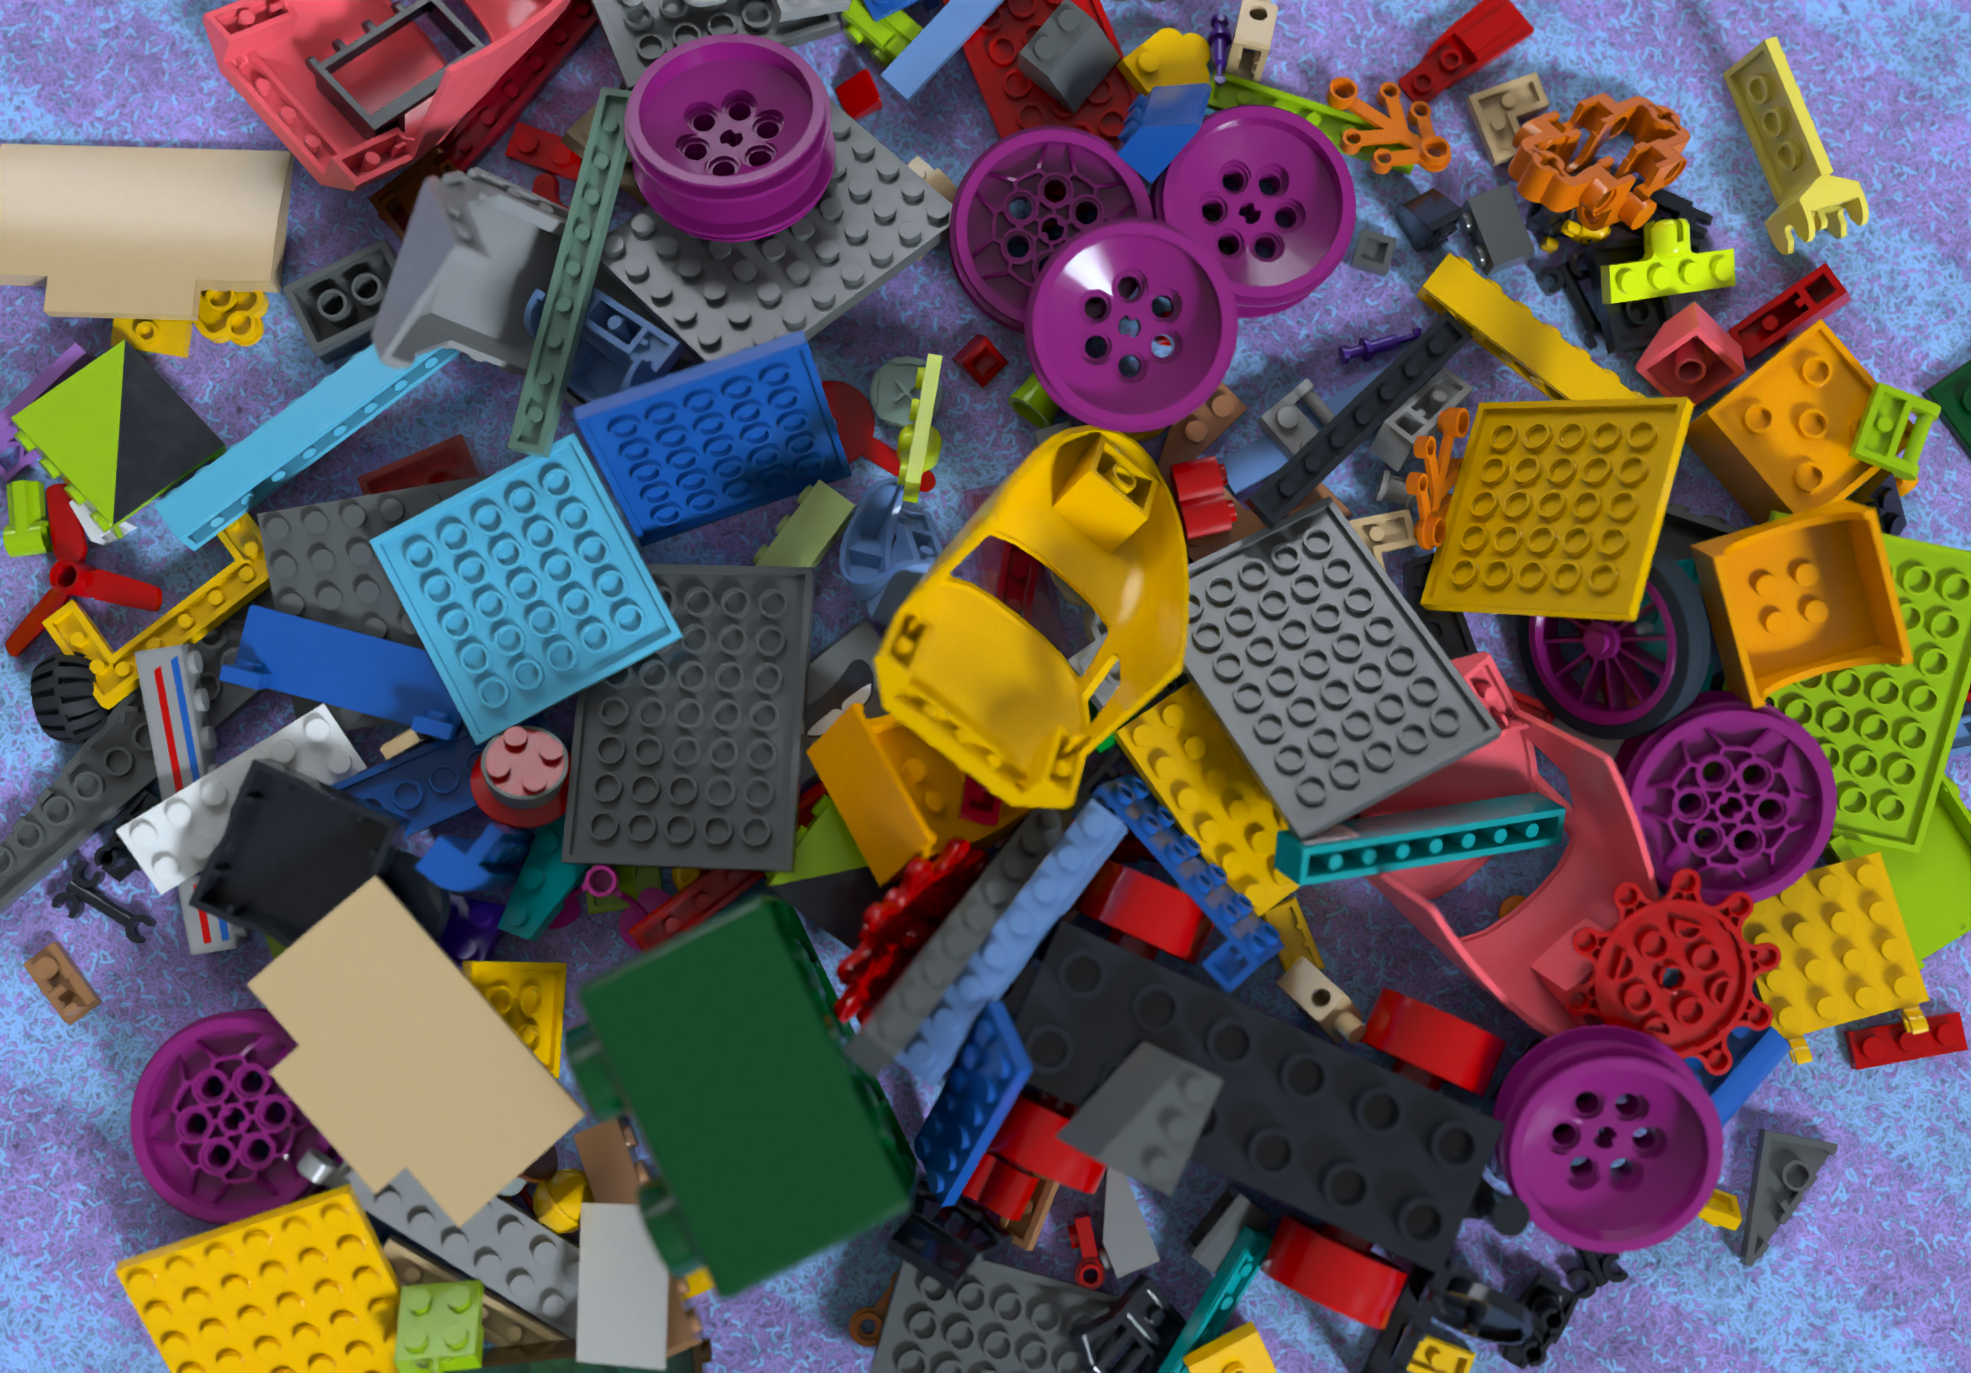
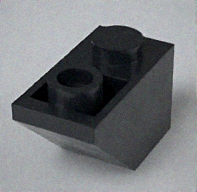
M1432 188L1402 204L1395 218L1416 253L1426 248L1429 252H1433L1449 241L1447 237L1457 230L1456 224L1464 212L1460 206Z

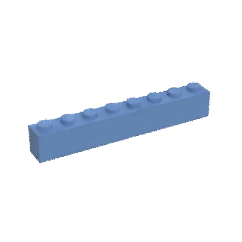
M1091 799L895 1058L898 1062L924 1083L933 1086L938 1083L965 1047L987 1004L1000 1001L1127 833L1128 829L1120 819Z

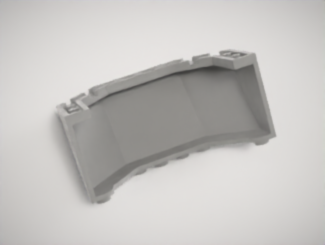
M479 167L470 168L466 175L461 171L447 173L443 176L442 180H439L436 176L426 178L371 334L379 360L393 369L410 368L417 356L441 347L444 349L454 348L466 353L475 361H487L499 366L508 374L515 375L517 373L526 377L535 341L524 327L525 309L536 289H539L546 295L548 293L569 209ZM598 266L593 285L595 288L674 338ZM685 350L666 375L701 365V363L688 350ZM567 386L564 399L570 404L578 407L588 403Z

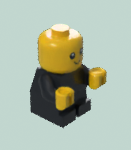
M1535 202L1530 204L1525 224L1526 229L1531 232H1535L1537 229L1544 231L1545 234L1540 248L1551 254L1559 247V241L1555 239L1557 236L1565 238L1569 236L1572 241L1587 246L1591 243L1606 241L1611 232L1609 226L1598 231H1590L1585 228L1578 219L1576 207L1558 213L1549 210L1542 203Z

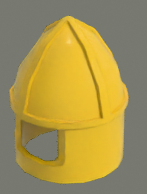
M575 1168L556 1171L554 1176L548 1181L538 1184L533 1197L534 1212L538 1221L558 1233H568L580 1229L581 1202L596 1203L586 1172Z

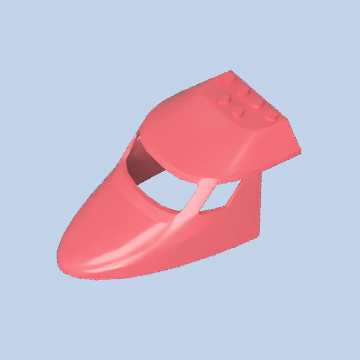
M238 0L205 13L202 21L221 74L314 179L323 186L356 191L411 165L435 149L460 119L489 92L503 74L558 19L572 0H462L487 34L490 45L447 67L435 95L405 114L404 132L396 127L368 141L317 89L315 75L305 64V59L312 55L321 63L337 53L332 46L334 40L340 38L346 45H349L366 34L361 23L367 19L371 20L377 27L393 17L395 14L390 6L393 2L390 0ZM412 21L334 71L331 75L371 116L448 65V63L431 39Z
M1483 651L1450 660L1502 730L1500 738L1343 821L1538 792L1566 808L1563 829L1569 836V843L1556 868L1521 904L1487 929L1463 937L1454 935L1437 908L1427 900L1439 898L1459 886L1496 854L1365 875L1364 877L1475 984L1533 1029L1550 1038L1561 1032L1578 1027L1603 1025L1600 1017L1595 1014L1575 1016L1565 1009V992L1568 989L1585 983L1592 973L1590 960L1579 955L1572 948V934L1582 927H1590L1597 931H1607L1614 925L1617 920L1618 911L1612 899V891L1619 883L1625 881L1632 882L1639 886L1647 899H1660L1652 862L1628 792L1610 755L1520 710L1489 653ZM1534 745L1566 775L1573 807L1538 773Z

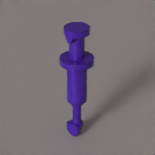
M1215 14L1211 17V26L1214 30L1207 36V44L1212 48V66L1216 69L1214 82L1217 87H1221L1226 81V76H1223V69L1227 65V47L1232 43V35L1225 30L1229 24L1228 17L1225 14Z
M1421 328L1413 329L1411 334L1401 337L1392 334L1370 341L1367 337H1361L1358 346L1348 348L1347 345L1340 346L1338 356L1343 365L1348 364L1350 359L1362 356L1365 362L1372 360L1375 354L1397 349L1404 342L1415 341L1422 335Z

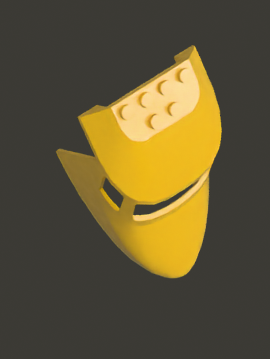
M1092 425L1067 428L1047 439L1000 484L921 578L894 614L874 658L883 707L897 721L907 725L920 735L927 744L937 748L954 761L961 770L971 774L984 784L992 794L999 796L1011 806L1068 808L1072 805L1086 756L1182 670L1189 622V572L1186 544L1182 524L1170 489L1159 468L1141 445L1122 432L1101 429ZM993 535L1015 544L1039 560L1072 587L1093 608L1106 625L1108 635L1082 677L1077 676L1062 653L1020 615L977 585L951 576V571L987 536ZM1119 659L1120 685L1091 724L1088 700Z

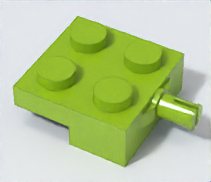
M481 1280L402 1286L394 1363L400 1373H444V1371L481 1368L484 1329L481 1324L484 1285Z

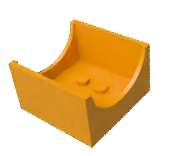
M1819 319L1789 340L1751 375L1688 424L1684 441L1757 525L1769 521L1771 510L1794 515L1844 500L1881 469L1848 456L1872 388L1877 382L1822 319ZM1909 419L1895 456L1901 453L1907 446L1914 426Z
M1844 499L1690 545L1728 689L1742 701L1747 702L1752 708L1765 706V699L1775 691L1816 675L1871 664H1897L1904 666L1914 663L1875 509Z
M861 702L851 704L806 751L880 887L903 879L906 867L916 857L935 862L952 837L956 836L970 841L969 851L973 848L984 850L992 847L1037 808L1011 806L1002 799L999 822L996 827L957 819L965 771L961 770L954 761L937 748L927 744L920 735L907 725L897 721L892 714L866 719Z

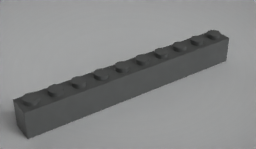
M1076 792L1073 804L1068 808L1037 807L1017 824L842 1050L873 1078L878 1076L898 1056L1069 827L1073 819L1071 815L1086 800L1078 792Z

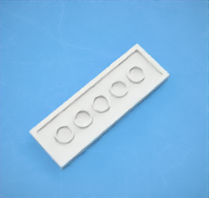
M325 703L116 830L160 895L205 868L210 854L217 847L225 833L230 810L253 759L269 758L328 785H333L354 776L367 768Z

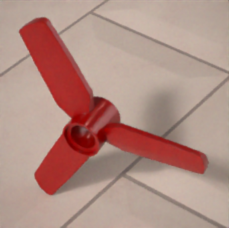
M57 483L46 489L53 551L58 561L52 566L49 573V581L52 588L46 592L5 642L7 652L13 657H19L46 630L42 622L67 604L73 595L86 599L93 597L95 600L152 612H158L163 603L162 591L159 587L85 564L88 550L85 532L69 504L72 499L64 490V487L67 486L66 483Z

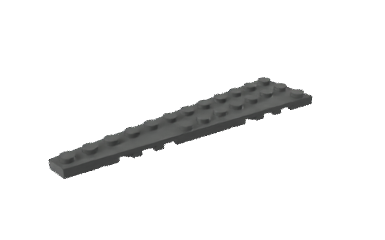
M271 586L194 644L195 650L199 651L203 661V671L200 673L202 688H205L209 695L210 708L207 711L209 726L214 728L215 733L266 690H256L221 681L219 677L222 665L235 664L249 607L251 605H258L275 610ZM141 685L121 700L108 715L105 726L89 737L63 767L62 771L64 772L50 788L46 787L37 798L39 801L25 817L21 816L11 828L13 831L1 843L0 914L132 804L145 789L148 790L158 782Z

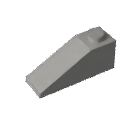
M1443 367L1383 422L1369 450L1398 472L1415 456L1414 442L1417 436H1433L1438 431L1437 419L1439 413L1446 411L1449 407L1458 408L1474 388L1447 367Z
M1107 1166L1104 1176L1100 1234L1104 1246L1097 1250L1105 1270L1114 1269L1118 1279L1161 1260L1126 1175Z

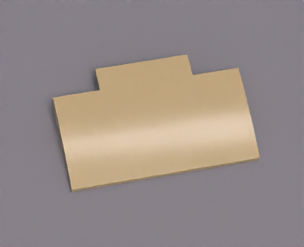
M1 144L0 285L46 287L43 311L50 317L198 321L201 291L209 289L212 291L230 292L229 290H234L235 292L263 291L265 293H280L294 155L291 151Z
M378 875L371 878L247 984L299 1044L294 1051L269 1072L270 1075L374 1194L380 1192L407 1168L459 1228L587 1114Z

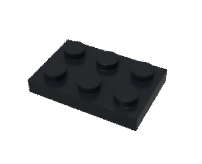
M1644 237L1596 242L1587 245L1583 249L1608 354L1647 349L1661 326L1673 317L1669 297L1661 296L1602 304L1600 266L1641 260L1645 254Z

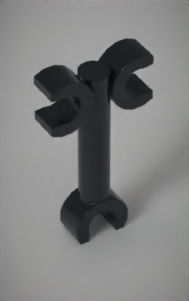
M1578 251L1567 262L1558 267L1546 266L1542 268L1536 277L1541 279L1544 276H1550L1554 279L1555 285L1545 291L1546 296H1553L1564 287L1586 329L1584 343L1588 349L1593 350L1598 346L1594 333L1600 332L1603 334L1601 323L1578 281H1583L1590 277L1589 270L1581 271L1576 266V261L1585 256L1584 251Z
M87 861L76 863L72 871L73 880L66 887L67 892L57 894L53 898L51 906L53 908H61L64 902L70 899L73 903V908L69 912L68 917L76 919L81 916L85 903L124 926L126 936L133 943H144L146 939L137 933L138 924L144 922L148 926H155L156 920L150 915L135 916L92 889V887H97L103 882L106 873L96 871L93 877L87 880L84 876V871L89 863Z
M1577 1247L1576 1249L1586 1269L1581 1267L1573 1268L1567 1273L1570 1280L1585 1277L1586 1286L1575 1292L1580 1296V1299L1591 1297L1595 1293L1596 1287L1603 1286L1609 1281L1621 1283L1629 1277L1625 1270L1614 1274L1609 1270L1611 1262L1620 1258L1618 1253H1605L1599 1261L1595 1251Z

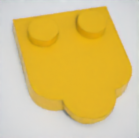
M1163 28L1122 59L1117 67L1138 94L1142 93L1146 96L1155 86L1209 84L1210 73L1206 64L1210 59L1211 51L1207 41L1199 34L1187 33L1182 35L1175 29Z
M209 289L201 291L198 321H191L204 337L211 342L219 344L231 340L236 345L242 347L252 346L262 338L264 323L261 318L266 314L269 307V299L265 292H235L234 290H229L230 292L212 291Z

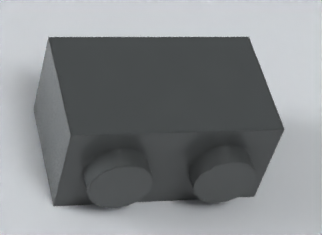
M1509 184L1470 197L1464 202L1461 207L1464 214L1459 220V225L1465 235H1470L1474 245L1472 247L1473 260L1478 268L1483 267L1486 276L1525 263L1535 253V248Z

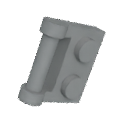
M1308 378L1256 421L1289 460L1319 432L1296 406L1297 402L1302 399L1324 426L1336 416L1313 390L1315 386Z

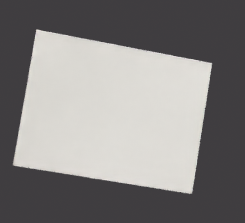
M581 1202L576 1362L666 1370L668 1271L658 1258L647 1236L637 1205Z

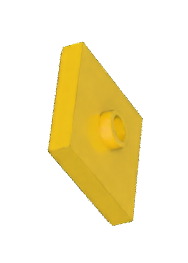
M1253 1321L1247 1322L1183 1357L1190 1373L1277 1372Z

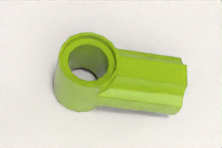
M20 480L7 484L9 524L4 527L3 542L8 555L11 557H22L52 553L53 544L50 542V523L46 520L44 483Z

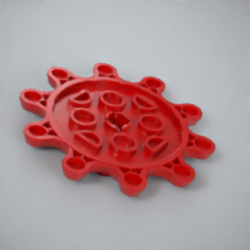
M956 836L952 837L935 862L921 857L914 858L905 869L904 879L900 888L896 887L890 890L882 904L875 903L868 908L863 917L865 927L859 935L860 946L853 953L845 957L835 971L840 983L848 986L833 1008L839 1021L846 1023L856 1014V1019L860 1026H862L986 866L989 860L988 852L977 848L969 851L970 841Z
M1681 868L1675 871L1671 876L1666 894L1658 900L1647 899L1639 886L1632 882L1625 881L1619 883L1612 891V899L1618 911L1617 920L1614 925L1607 931H1597L1590 927H1582L1572 934V948L1576 953L1590 960L1592 973L1585 983L1568 989L1565 992V1009L1575 1016L1595 1014L1600 1017L1603 1025L1621 1026L1648 1034L1670 1047L1682 1059L1686 1057L1698 1058L1709 1073L1713 1075L1725 1074L1732 1065V1056L1726 1043L1729 1033L1734 1028L1740 1026L1758 1031L1764 1030L1771 1024L1773 1019L1771 1007L1755 998L1752 992V985L1758 975L1774 970L1780 964L1781 952L1775 944L1770 942L1750 944L1743 938L1742 926L1753 912V899L1745 892L1736 891L1727 895L1716 905H1707L1700 897L1701 879L1698 873L1690 868ZM1666 968H1676L1679 973L1678 981L1671 987H1664L1662 985Z

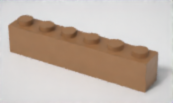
M617 1118L611 1122L604 1121L573 1135L595 1202L637 1205L635 1197L637 1187L652 1178L646 1162L643 1159L640 1161L634 1147L639 1145V1140L631 1124L626 1125L625 1122ZM669 1272L666 1358L702 1343L699 1331L704 1329L697 1308L690 1307L686 1293L690 1292L687 1277L682 1279L674 1278Z

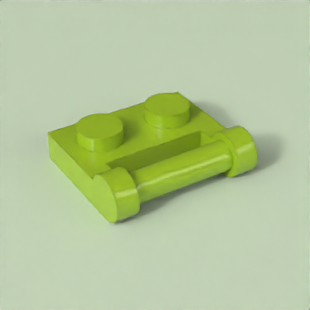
M1881 382L1875 384L1848 456L1892 472L1894 476L1900 479L1916 480L1920 470L1917 464L1932 421H1936L1939 417L1941 406ZM1910 412H1912L1917 418L1903 457L1899 458L1895 454Z

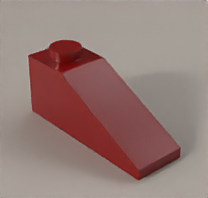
M1825 262L1728 330V333L1742 347L1743 354L1750 361L1801 333L1819 319H1825L1852 299Z

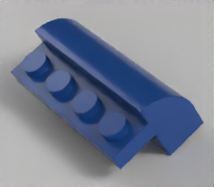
M490 823L478 839L440 835L415 868L436 885L448 890L493 891L506 889L516 884L520 872L512 866L515 863L521 865L526 860L532 846L530 843L536 836L527 829L513 828L508 825Z
M1740 1026L1734 1028L1729 1033L1726 1043L1732 1056V1065L1725 1074L1713 1075L1709 1073L1698 1058L1686 1057L1683 1059L1714 1103L1722 1128L1791 1050L1787 1041L1772 1026L1759 1031Z

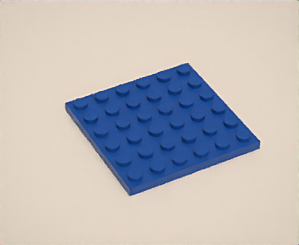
M803 330L782 335L777 339L754 347L744 348L739 352L706 361L701 365L668 374L663 378L630 387L625 391L592 400L587 404L572 408L575 420L642 547L800 494L809 484L814 487L819 479L825 484H829L852 476Z

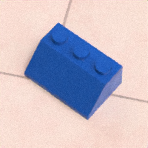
M1207 83L1155 86L1146 96L1140 93L1127 110L1129 115L1123 122L1125 127L1118 136L1121 143L1117 155L1152 184L1201 129L1212 87Z

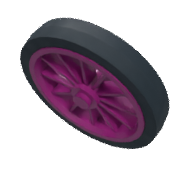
M1657 547L1654 550L1644 587L1654 601L1637 613L1636 621L1564 617L1585 631L1583 635L1558 636V617L1518 615L1519 651L1530 684L1547 709L1560 721L1577 732L1606 740L1629 739L1650 734L1686 711L1697 697L1703 685L1710 659V631L1705 608L1699 593L1685 571L1671 557ZM1659 609L1666 633H1653L1652 623L1641 621ZM1667 641V662H1663L1635 645L1636 642ZM1583 642L1586 651L1566 665L1560 643ZM1591 658H1594L1595 660L1587 681L1582 689L1571 673ZM1636 662L1662 677L1655 691L1650 687ZM1605 673L1609 705L1595 699ZM1624 677L1641 703L1634 708H1627Z

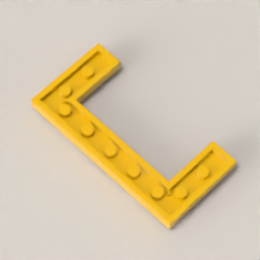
M249 511L216 534L235 561L116 652L111 648L81 604L73 599L42 622L64 655H75L74 651L87 655L84 657L92 661L89 669L92 673L96 674V683L93 682V696L103 708L111 709L140 686L134 652L182 644H195L271 586L259 524Z

